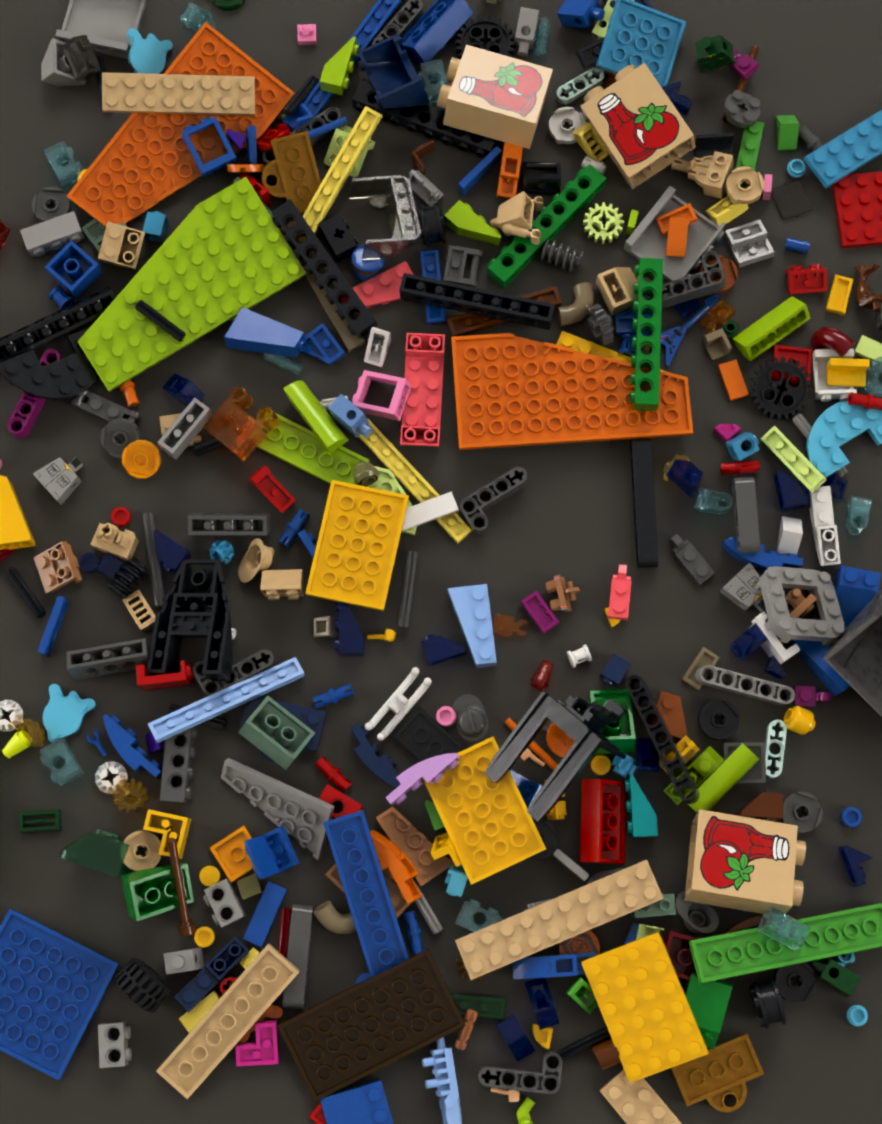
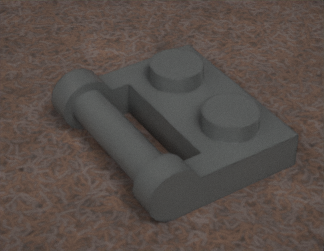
M449 245L443 281L477 288L478 282L476 278L479 261L482 259L483 252L478 249ZM467 256L472 257L469 279L463 278Z

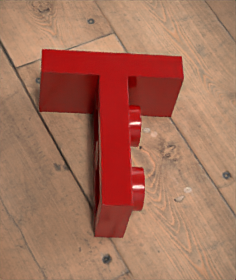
M266 465L261 466L247 479L280 513H283L296 500L270 473Z

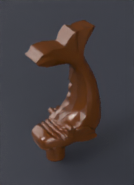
M874 263L866 266L860 264V266L855 267L860 275L857 285V303L859 306L868 309L873 308L874 312L880 311L882 294L869 292L866 282L868 276L876 271L879 265Z

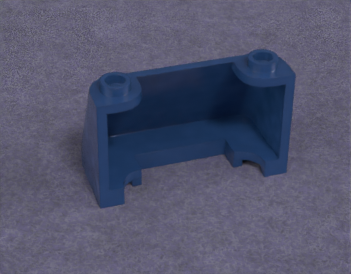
M395 34L358 52L360 57L358 64L361 71H366L377 94L374 98L378 107L381 105L383 109L417 107L430 103L419 74L416 73L399 34Z

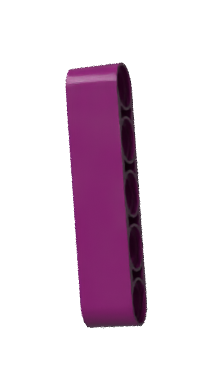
M49 349L45 351L39 362L43 367L50 364L49 362L52 358H57L56 361H58L62 357L58 351ZM23 392L7 424L9 431L14 437L24 439L28 436L46 398L38 399ZM31 408L28 414H23L25 409ZM22 425L21 430L15 431L16 426Z

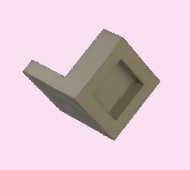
M723 328L706 334L702 340L711 361L729 355L732 349Z

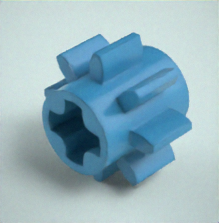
M217 540L212 544V548L209 549L211 559H220L221 563L223 562L225 565L235 555L233 553V546L225 540L222 542Z
M625 754L627 756L625 759L615 756L611 765L615 766L612 771L623 778H626L628 774L633 775L637 766L633 765L636 760Z

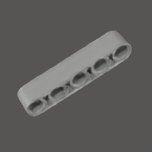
M712 665L703 666L695 673L696 681L702 685L775 705L789 704L795 698L794 690L789 686ZM703 670H707L710 673L709 680L703 678ZM723 675L729 678L728 685L723 684ZM743 680L748 683L747 691L741 687ZM761 686L767 688L768 693L766 696L761 693ZM781 691H784L787 695L785 701L780 698Z

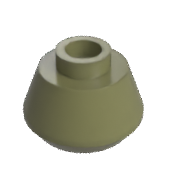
M361 462L354 469V482L356 485L369 486L378 480L380 473L371 463Z

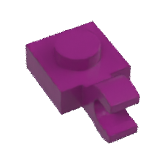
M733 48L736 62L732 65L733 70L746 80L759 69V64L748 54L741 57L739 52Z
M794 686V706L815 707L816 702L831 701L830 692L816 693L815 686Z

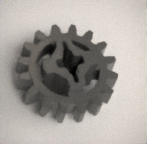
M599 304L589 307L588 314L590 317L587 320L592 335L603 346L614 342L612 333L615 330L610 315Z

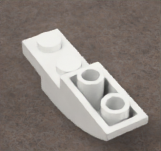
M822 486L813 493L809 490L811 508H809L810 519L820 566L841 564L837 525L834 524L830 486Z

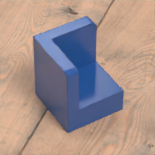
M301 103L296 113L291 117H284L282 123L286 124L290 131L293 132L314 116L306 105Z

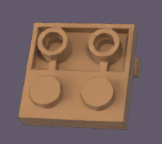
M61 541L34 557L46 594H51L72 581L75 583L83 581L79 572L80 565L77 557L74 556L71 546L67 541Z
M800 589L790 590L785 598L786 603L791 604L795 608L789 613L790 618H799V616L803 618L815 607L813 602L817 598L812 593L805 598L801 594Z

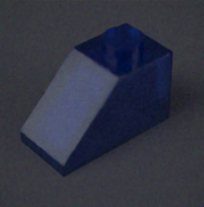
M175 373L162 387L186 407L194 398L202 402L206 396L191 380Z
M676 459L666 476L689 497H693L702 482L703 472L691 461Z
M777 470L773 478L781 512L804 509L810 501L809 492L805 491L802 483L782 470Z
M155 530L154 537L158 559L162 563L161 567L169 573L172 571L177 573L182 560H187L191 556L190 552L158 530Z
M754 624L730 644L732 647L731 651L737 658L740 657L743 660L768 639L758 626Z
M435 634L425 636L424 640L421 641L428 667L466 655L465 647L441 635L435 636Z
M538 978L526 982L525 986L539 1029L560 1024L546 979Z
M514 1014L496 1024L517 1062L535 1051Z

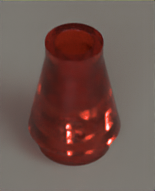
M543 660L531 677L530 685L539 691H545L549 687L554 664Z

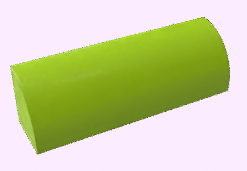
M791 296L732 338L734 344L749 361L754 360L811 319L807 305Z
M295 381L283 388L286 397L329 453H332L349 441L304 381Z
M742 743L698 788L700 794L698 801L688 805L695 812H698L699 809L710 811L760 759Z

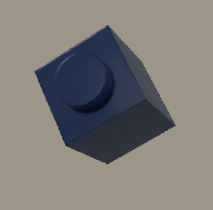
M613 654L600 675L603 678L602 682L610 687L613 685L617 687L631 664Z

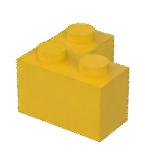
M148 809L143 830L163 834L159 855L170 857L168 839L175 838L179 859H182L192 819Z

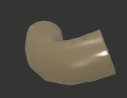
M585 282L574 286V303L569 306L558 307L561 327L581 322L588 315V308L594 305V292L591 283Z
M331 901L322 903L313 911L318 921L331 932L336 934H352L357 932L351 912L347 914L339 913Z

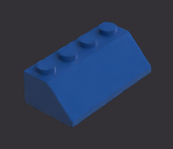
M436 0L401 38L404 49H406L411 60L417 64H428L434 59V55L445 47V43L457 34V30L465 22H468L469 17L473 14L466 1Z

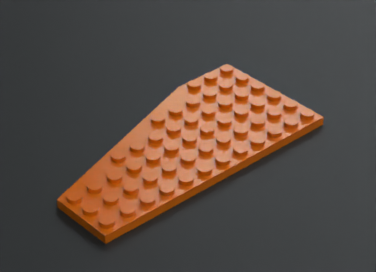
M205 22L164 74L255 76V116L132 113L66 197L104 227L107 226L108 221L116 224L122 222L128 224L201 177L182 139L184 128L190 125L196 126L201 124L200 121L206 117L213 118L216 116L225 136L228 129L245 135L244 149L246 148L245 128L255 125L256 139L261 137L294 97L295 93ZM214 126L189 137L203 165L227 154ZM228 140L234 154H237L239 151Z
M512 333L451 337L459 450L693 435L688 377L665 371L660 372L659 406L657 411L633 410V403H630V392L634 391V385H630L631 373H634V366H631L629 362L605 356L603 358L548 342L534 341L514 336ZM641 368L643 373L650 372L647 368ZM646 386L640 387V389L644 392L649 391V389Z

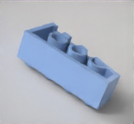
M487 584L447 588L448 596L476 668L496 666L497 661Z

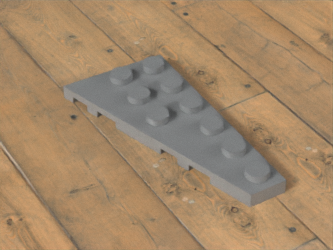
M227 758L224 761L221 779L235 791L243 793L248 797L254 807L258 806L265 812L264 815L278 827L284 826L287 835L291 834L295 837L301 847L308 848L313 853V857L319 860L322 857L327 838L323 822L332 819L335 806L233 759Z

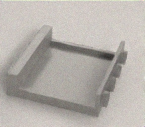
M70 0L62 29H57L56 39L85 51L128 59L131 42L127 31L130 28L139 30L147 0Z
M671 186L667 188L624 245V250L638 260L640 257L663 259V277L669 282L690 276L693 269L697 270L702 263L701 258L708 251H712L714 248L712 244L715 240L719 242L725 233L723 231L725 223L719 226L693 208L698 222L688 226L685 257L665 256L667 235L662 236L655 218L687 204L675 195L676 189Z

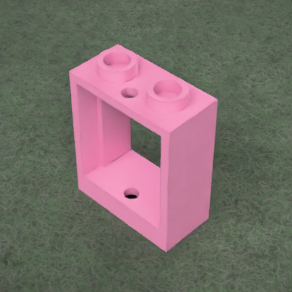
M364 370L358 380V389L356 394L353 395L352 403L364 414L400 421L410 393L411 384L406 378ZM371 381L396 385L389 408L364 403Z

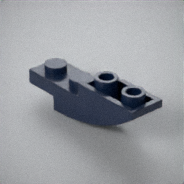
M357 723L350 727L360 743L354 750L361 761L376 777L396 789L401 783L396 779L399 775L394 769L397 765L391 756L387 758L386 754L379 758L377 757L380 753L374 743L370 745L367 737H369V734L364 726L359 727Z
M234 936L174 996V999L189 1013L247 955L249 949Z

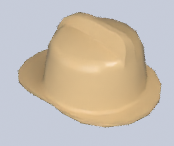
M255 538L251 542L240 562L238 577L243 583L251 581L257 572L267 570L271 566L275 550L264 545L259 538Z

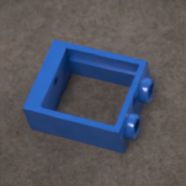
M216 116L213 118L206 117L200 121L201 124L187 126L183 129L184 132H182V139L202 178L227 167V164L236 162V156ZM214 126L227 154L203 165L189 137Z

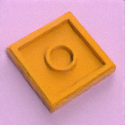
M242 826L210 847L211 852L231 883L254 868L244 846L246 840L252 839L245 826Z

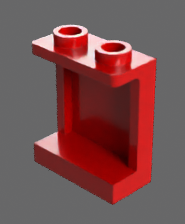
M185 660L180 661L181 672L153 676L146 673L147 667L144 664L136 665L137 686L144 691L192 685V680H195L193 668Z

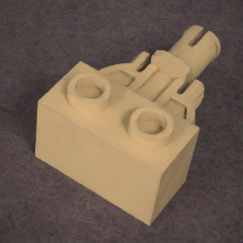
M715 151L713 156L694 157L691 161L678 159L672 163L671 169L688 173V179L695 180L700 187H703L704 195L722 199L726 180L734 167L733 155Z
M99 523L90 545L96 550L127 561L128 559L132 560L139 540L132 531L125 529L122 532L111 523Z

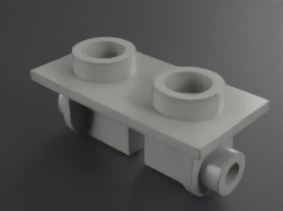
M413 169L409 172L408 175L410 177L404 183L427 205L433 206L435 202L444 196L419 170L415 171Z

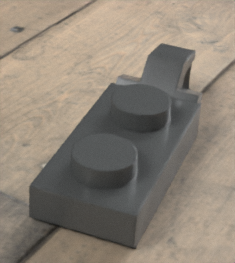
M678 534L670 539V542L675 547L672 550L675 553L674 556L699 586L715 574L714 570L687 539L683 541Z

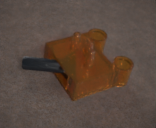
M234 387L228 399L202 427L213 438L195 445L193 450L196 456H201L224 446L244 462L267 434L278 427L279 417L270 407L264 406L258 410L257 419L255 420L244 411L252 406V396L244 387Z

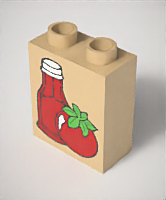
M466 45L462 58L452 57L446 80L453 81L452 86L442 84L437 107L446 109L443 125L530 149L547 96L553 69Z
M645 63L637 68L634 65L624 67L615 76V83L605 90L602 86L593 88L584 96L583 100L585 103L581 105L586 122L592 124L610 158L631 189L636 188L696 148L694 134Z
M699 809L691 825L684 901L784 917L793 905L800 906L803 897V881L794 880L795 865L802 866L806 854V842L797 840L798 826Z

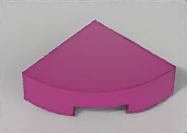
M719 424L713 430L725 442H728L741 428L736 424Z

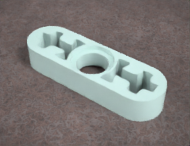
M593 67L560 86L556 94L558 103L567 105L593 88L600 86L604 80L603 70ZM593 74H594L595 76H598V75H599V79H598V80H597V78H593V79H592ZM582 82L585 88L579 90L575 87V84ZM562 93H564V94H567V93H568V97H567V98H566L565 96H562V97H561V94H562Z
M779 719L773 720L767 726L765 753L766 777L768 778L778 777L783 767L787 726ZM776 724H779L778 727L782 728V731L777 734V738H781V741L777 739L770 740V737H775V730H772V727L776 726ZM772 743H776L780 747V752L776 755L769 751V746ZM768 757L779 758V761H774V767L777 768V771L773 772V774H770L771 771L767 770V767L772 764V759L768 760Z

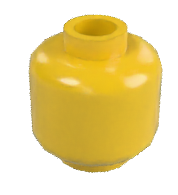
M800 706L789 708L784 715L787 729L800 735L811 732L815 727L816 722L813 712Z

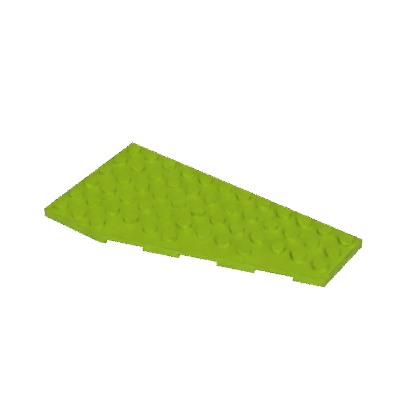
M247 177L242 178L196 205L77 341L109 392L237 317L242 307L250 309L307 275L281 231L272 221L271 215ZM143 300L184 331L186 334L185 338L181 342L177 341L136 310L135 305L137 302Z

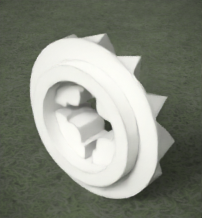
M7 699L0 702V731H13L22 723L23 710L17 702ZM3 710H5L6 712L11 711V714L9 715L10 721H8L7 719H2V717L4 716Z
M115 761L105 762L98 767L95 773L96 785L99 790L107 794L121 791L128 779L124 766ZM108 770L112 774H119L113 778V784L109 780H103L108 777Z

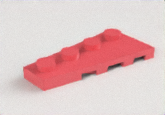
M405 261L353 287L366 308H372V306L378 304H389L391 301L402 300L400 299L399 290L403 274H414ZM343 297L341 299L343 304L348 303V297Z

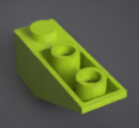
M355 36L324 65L320 78V88L322 91L343 95L344 89L348 88L349 72H353L354 68L353 58L359 52V45H357Z
M459 200L444 215L445 224L457 235L498 246L501 244L500 232L495 227L491 228L483 216L475 214L469 204H464Z
M708 746L687 767L697 787L724 761L711 746ZM684 771L681 774H679L676 777V779L679 780L683 778ZM672 782L663 790L676 805L683 801L678 796ZM687 789L684 792V797L686 798L693 789Z

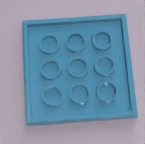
M616 0L595 67L617 75L620 70L628 65H634L637 68L645 63L665 92L686 21L632 0Z

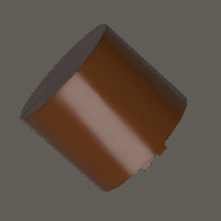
M612 1038L592 1047V1051L602 1071L621 1063L620 1054L614 1046Z

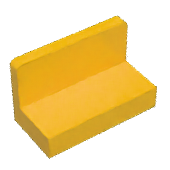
M830 358L826 364V385L865 387L866 371L870 367V359Z
M445 832L436 836L430 852L433 859L436 860L449 854L455 866H460V859L448 833Z

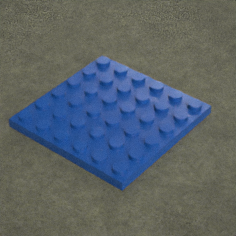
M10 908L0 926V1050L58 1081L61 1080L120 963Z

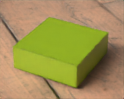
M631 210L625 233L627 235H631L634 232L639 213L637 210Z

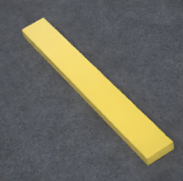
M367 106L363 109L303 214V218L314 234H316L319 223L323 222L382 119V114ZM301 236L298 239V242H305L306 237Z
M367 419L373 431L368 437L360 434L358 436L359 439L387 469L393 472L394 476L419 503L440 496L381 431ZM456 512L435 519L457 544L472 532V529Z

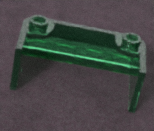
M96 829V832H89L64 847L59 856L62 859L118 878V875L123 876L135 872L124 864V859L130 845L123 843L124 841L120 840V835ZM138 846L137 856L142 855L144 849Z

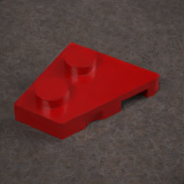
M243 173L240 179L247 177L260 200L270 208L271 196L268 190L258 183L253 176Z

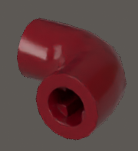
M831 327L818 329L810 340L813 348L826 349L829 347L841 357L855 344L844 333Z

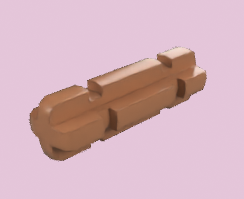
M468 1009L464 1019L466 1026L460 1028L455 1042L457 1049L465 1050L467 1040H469L478 1012Z

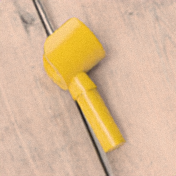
M386 629L384 635L371 634L367 635V639L393 642L396 632Z

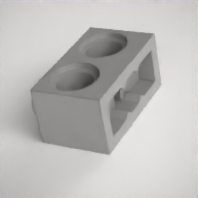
M224 879L204 889L205 895H203L206 905L212 907L214 911L212 918L217 926L220 925L221 928H224L246 917L229 879ZM217 889H221L224 892V897L220 901L214 898V892ZM227 907L233 912L232 917L228 920L222 915L223 910Z
M127 1021L98 1025L99 1068L129 1065V1061L132 1059L131 1048H128L131 1029L130 1026H127ZM112 1028H117L120 1032L117 1040L113 1039L110 1035ZM114 1049L120 1052L121 1057L119 1061H114L111 1057Z

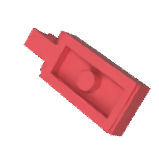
M619 564L618 575H613L611 580L608 618L628 620L631 576H626L627 565Z

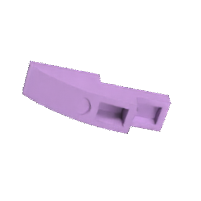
M457 753L442 754L411 766L396 777L401 784L385 798L390 804L394 805L396 803L399 805L407 798L406 793L411 789L415 791L423 784L421 780L425 779L428 784L432 782L436 784L444 777L442 775L447 769L452 770L459 764L458 759L461 757Z

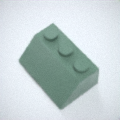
M269 696L263 700L238 732L285 770H287L315 734L314 731Z

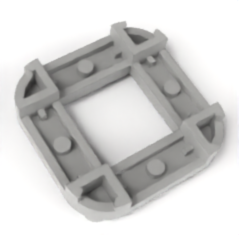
M773 566L768 567L757 582L756 590L762 591L768 616L765 627L767 631L771 630L776 636L781 638L780 642L788 643L791 639L821 641L823 646H828L844 632V621L836 591L831 581V576L827 572ZM783 588L808 590L809 595L811 593L815 595L821 620L790 618Z

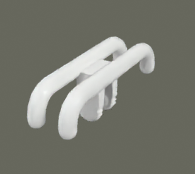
M417 667L412 668L400 686L372 719L365 724V729L369 731L380 722L389 710L396 714L377 735L379 741H383L389 736L431 685L432 680L427 677L409 700L402 695L418 676L419 669Z

